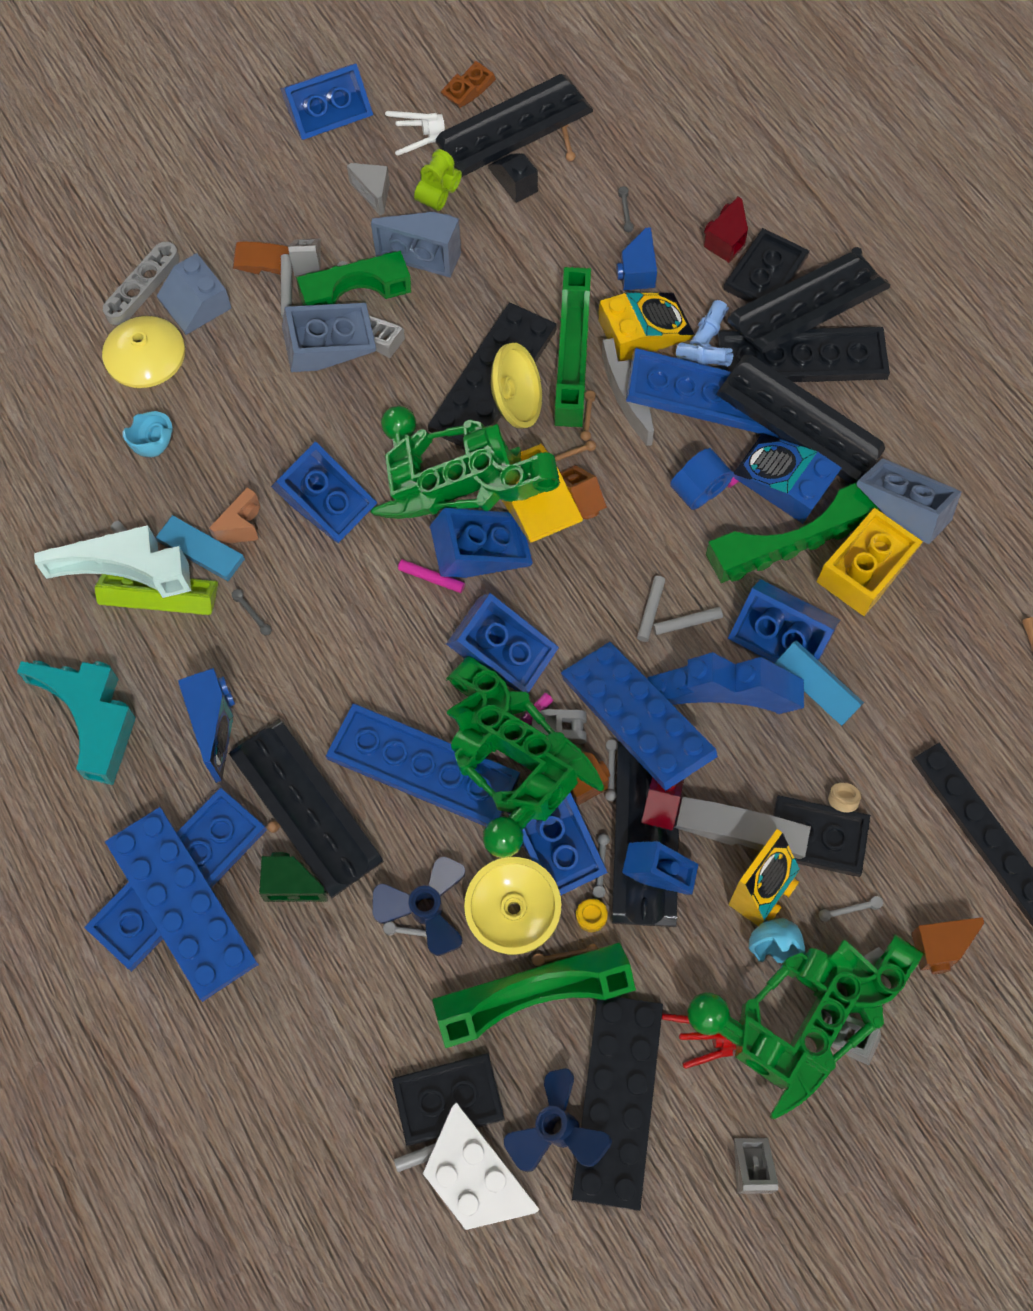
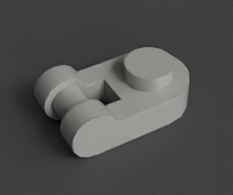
M563 709L540 711L550 727L555 732L563 733L564 737L573 744L580 745L587 742V733L583 731V724L587 722V713L585 711ZM533 719L532 727L544 733L545 735H548L547 731L541 726V724L539 725ZM562 722L571 723V730H562Z

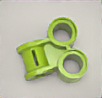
M441 149L434 151L430 163L424 165L421 169V181L418 183L414 193L416 201L437 211L444 207L449 192H455L462 177V172L454 168V160L448 152Z

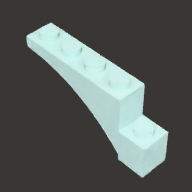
M148 525L34 553L35 564L46 579L74 574H106L141 582L158 590L162 598L191 591L189 563L181 548L177 546L159 551L158 542Z

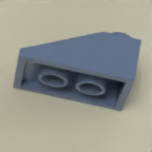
M426 212L372 219L371 228L376 257L382 256L385 253L401 251L407 266L451 278L461 255L458 218L448 214Z
M366 303L290 306L284 308L282 330L291 372L318 371L376 351Z
M883 458L857 482V486L887 517L927 544H930L952 521L962 493L960 490Z

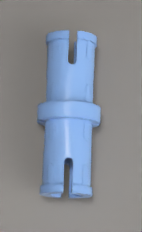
M715 300L712 303L707 315L700 320L698 331L690 341V344H709L713 336L718 334L721 321L729 310L726 307V303L720 300Z
M679 343L676 349V356H678V359L698 362V364L706 366L708 364H717L728 367L733 361V350L731 348L712 347L708 343H702L701 345Z

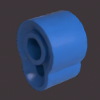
M708 448L697 453L685 464L682 470L671 480L670 487L691 510H696L720 494L731 482L734 472L713 449Z

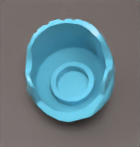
M151 411L137 414L133 417L131 427L124 428L123 438L128 446L138 455L148 458L156 457L163 453L169 445L173 426L169 417L164 413Z
M785 918L761 923L755 928L749 938V950L760 962L765 961V956L768 954L777 963H782L787 958L801 952L806 955L804 939L799 927Z

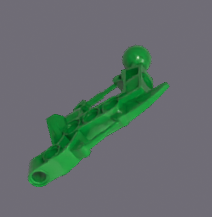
M401 405L393 406L383 414L381 428L384 434L393 440L394 448L385 455L390 495L395 500L372 508L371 513L385 518L403 519L428 514L434 515L444 508H482L484 511H489L499 500L508 502L522 501L556 489L560 485L556 460L552 453L544 452L521 461V448L508 449L498 424L485 427L479 421L467 420L462 426L447 428L444 431L428 433L426 430L420 429L412 436L416 429V418L413 412ZM465 434L463 437L465 455L426 469L423 472L421 471L422 454L432 443L433 438ZM479 490L476 499L449 502Z
M466 656L448 675L446 681L449 680L458 691L468 696V698L447 711V715L454 718L459 726V731L452 740L451 748L455 752L460 772L464 776L468 775L493 798L497 810L511 812L509 817L494 818L486 825L483 831L484 847L492 856L507 858L516 854L523 844L524 834L522 830L531 819L546 821L578 784L577 778L598 791L604 790L601 778L591 761L576 745L564 737L563 733L555 732L545 721V717L531 702L527 692L509 691L506 682L495 671L488 669L470 656ZM527 710L533 719L547 731L548 735L515 717V714ZM498 750L533 772L516 791L495 792L475 770L477 764L481 763L492 751Z
M893 934V940L874 966L846 940H842L838 949L831 955L821 950L810 948L806 955L801 952L782 962L780 969L766 982L767 985L759 994L742 1005L739 1022L730 1017L726 1001L720 995L711 992L698 994L690 1001L687 1010L688 1020L696 1032L704 1035H716L719 1033L736 1045L735 1058L780 1089H786L782 1092L770 1114V1118L774 1120L806 1101L820 1087L830 1072L835 1069L836 1062L851 1048H855L873 1031L883 1026V1005L892 1001L904 988L911 973L919 964L923 952L896 934ZM787 975L792 978L796 977L803 985L814 991L813 995L817 997L791 1044L761 1025L759 1009L761 1000L771 990H774ZM881 975L889 979L891 983L890 989L882 984ZM837 983H841L846 987L847 997L838 992ZM821 1010H825L831 1015L832 1024H828L822 1019ZM859 1013L865 1025L851 1036L847 1043L833 1055L830 1048L849 1014ZM806 1037L811 1038L815 1042L816 1052H811L807 1049L805 1045Z

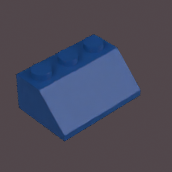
M357 63L280 88L288 113L301 140L373 116Z
M760 579L752 588L728 639L773 663L797 640L819 661L840 619Z

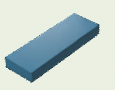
M173 515L156 536L157 541L168 548L179 546L187 559L226 581L231 579L245 560L243 554Z
M797 640L774 663L804 679V692L841 726L864 704L857 695Z

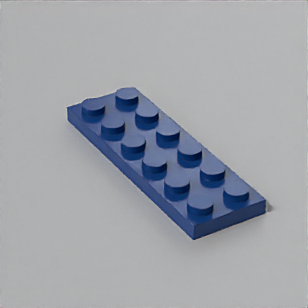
M635 348L628 382L627 402L754 433H764L782 439L716 395L732 372Z
M608 642L561 672L565 683L665 791L718 757L716 748L611 642Z
M354 703L326 754L327 760L485 827L494 818L502 817L504 812L496 809L493 798L482 787H479L468 775L464 776L461 774L455 758V752L452 750L450 743ZM487 758L477 764L475 769L495 792L514 791L520 778V772Z
M220 787L179 829L177 834L212 888L267 829ZM129 882L84 927L131 972L163 940Z
M161 807L105 841L202 1002L259 965Z

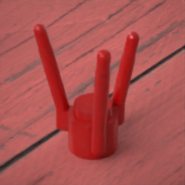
M662 1014V1020L690 1024L688 1016ZM691 1032L679 1035L680 1040L712 1039L714 1048H720V1050L684 1062L683 1068L685 1069L721 1057L733 1056V1050H736V1045L719 1033L716 1035H704L698 1032Z

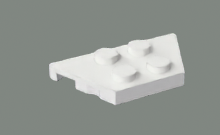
M456 1102L451 1108L423 1172V1175L465 1230L534 1214L539 1211L535 1202Z

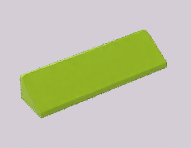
M102 574L95 585L97 604L211 615L214 608L218 581L190 579L191 591L162 598L158 590L141 582Z

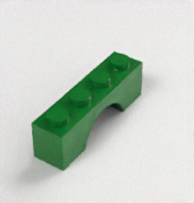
M401 251L385 253L382 256L366 260L362 259L354 263L334 266L327 270L296 277L298 292L303 306L336 304L341 295L357 288L374 290L385 299L411 293V276Z

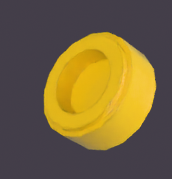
M587 899L579 904L576 910V921L582 930L597 932L607 922L608 911L601 901Z

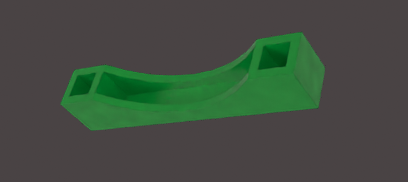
M564 267L555 426L583 427L591 268Z
M855 483L840 489L827 510L813 522L800 529L784 534L767 536L750 535L734 531L709 541L706 556L720 583L729 580L731 582L738 581L748 572L756 569L757 571L765 570L773 562L781 559L784 561L790 560L799 552L808 548L809 550L817 549L830 539H842L855 530L874 508L879 511L881 510Z
M616 943L432 999L444 1046L449 1048L478 1039L487 1029L503 1018L535 1004L567 998L606 1000L635 991L636 988L630 962L621 944Z

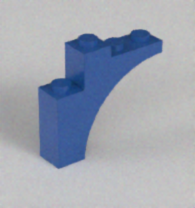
M712 652L688 659V666L647 677L650 683L672 705L707 702L731 703L758 707L777 714L804 708V679L762 657L734 664Z

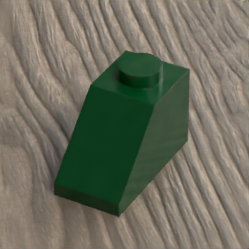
M273 852L271 856H262L259 895L264 902H328V895L324 887L294 856H290L289 853Z

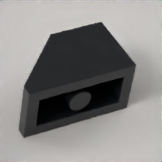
M524 153L508 154L488 165V169L515 203L538 192V170Z

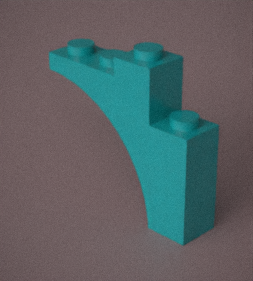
M34 660L32 663L21 661L17 673L25 683L49 691L69 707L75 719L79 735V758L76 770L84 779L114 785L136 717L126 703L112 700L119 679L111 666L99 661H95L93 664L82 662L78 672L76 669L62 666L61 669L53 668L47 663Z

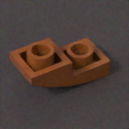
M475 61L462 76L457 73L442 89L441 94L461 108L482 94L496 80L495 74Z
M236 242L233 269L258 275L261 270L281 275V255H289V248L271 243Z

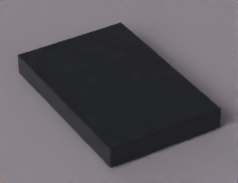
M762 228L724 283L723 290L750 303L792 282L808 258L810 250Z
M777 795L773 816L811 827L806 855L802 859L795 858L797 864L856 877L862 875L871 815L855 811L841 812L831 806Z
M489 1053L391 1078L407 1147L438 1139L451 1108L456 1102L476 1128L505 1121Z

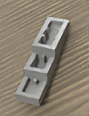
M614 338L604 339L602 341V359L617 403L635 432L646 446L652 445L654 435L650 407L626 401L631 369L629 360L618 362Z
M687 797L680 798L674 828L731 846L740 844L759 851L763 849L773 833L778 829L783 833L794 858L802 859L806 855L811 828L768 814Z

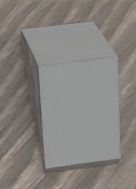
M348 164L347 170L350 184L380 216L384 214L390 186L388 166Z
M321 238L293 240L288 248L294 276L321 271Z
M734 1138L737 1194H772L778 1191L779 1184L768 1138Z

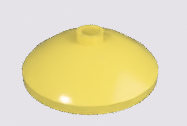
M154 316L135 317L121 323L108 335L102 350L103 362L110 376L117 382L133 388L152 387L167 381L181 367L185 356V344L179 330L169 321Z
M509 343L502 346L494 358L491 369V391L501 415L512 426L519 429L531 427L537 421L542 405V387L539 372L531 354L522 345Z
M521 857L501 858L484 866L470 882L464 903L466 920L474 936L487 948L507 955L528 953L543 945L557 928L562 906L558 886L551 874L538 863ZM516 903L520 906V911L517 914L509 913L508 909L511 904Z

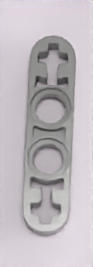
M161 242L157 244L104 303L103 312L110 324L120 325L129 320L170 274L172 268L179 263L180 257L173 243ZM148 270L157 271L156 275L151 278L143 277L144 273ZM131 289L140 290L137 296L129 297L126 295Z

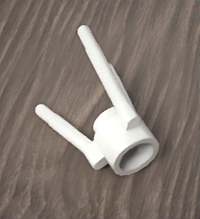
M400 111L385 112V115L389 117L421 119L396 121L395 124L396 126H422L423 135L429 136L395 152L397 156L436 142L437 136L445 130L442 114Z

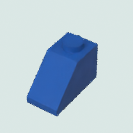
M651 227L645 228L622 251L621 263L616 264L617 280H622L623 290L656 287L657 266Z
M658 841L634 842L628 845L622 873L644 885L692 895L699 864Z

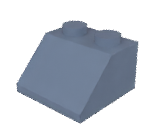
M197 253L172 268L157 294L160 303L185 335L231 309L225 287Z

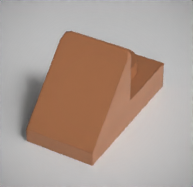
M247 487L209 527L214 539L223 544L259 539L255 527L248 522L256 517L260 508L255 492Z

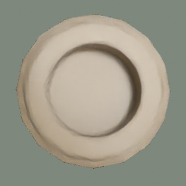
M842 782L834 784L828 796L830 805L841 812L855 811L861 800V793L855 786Z

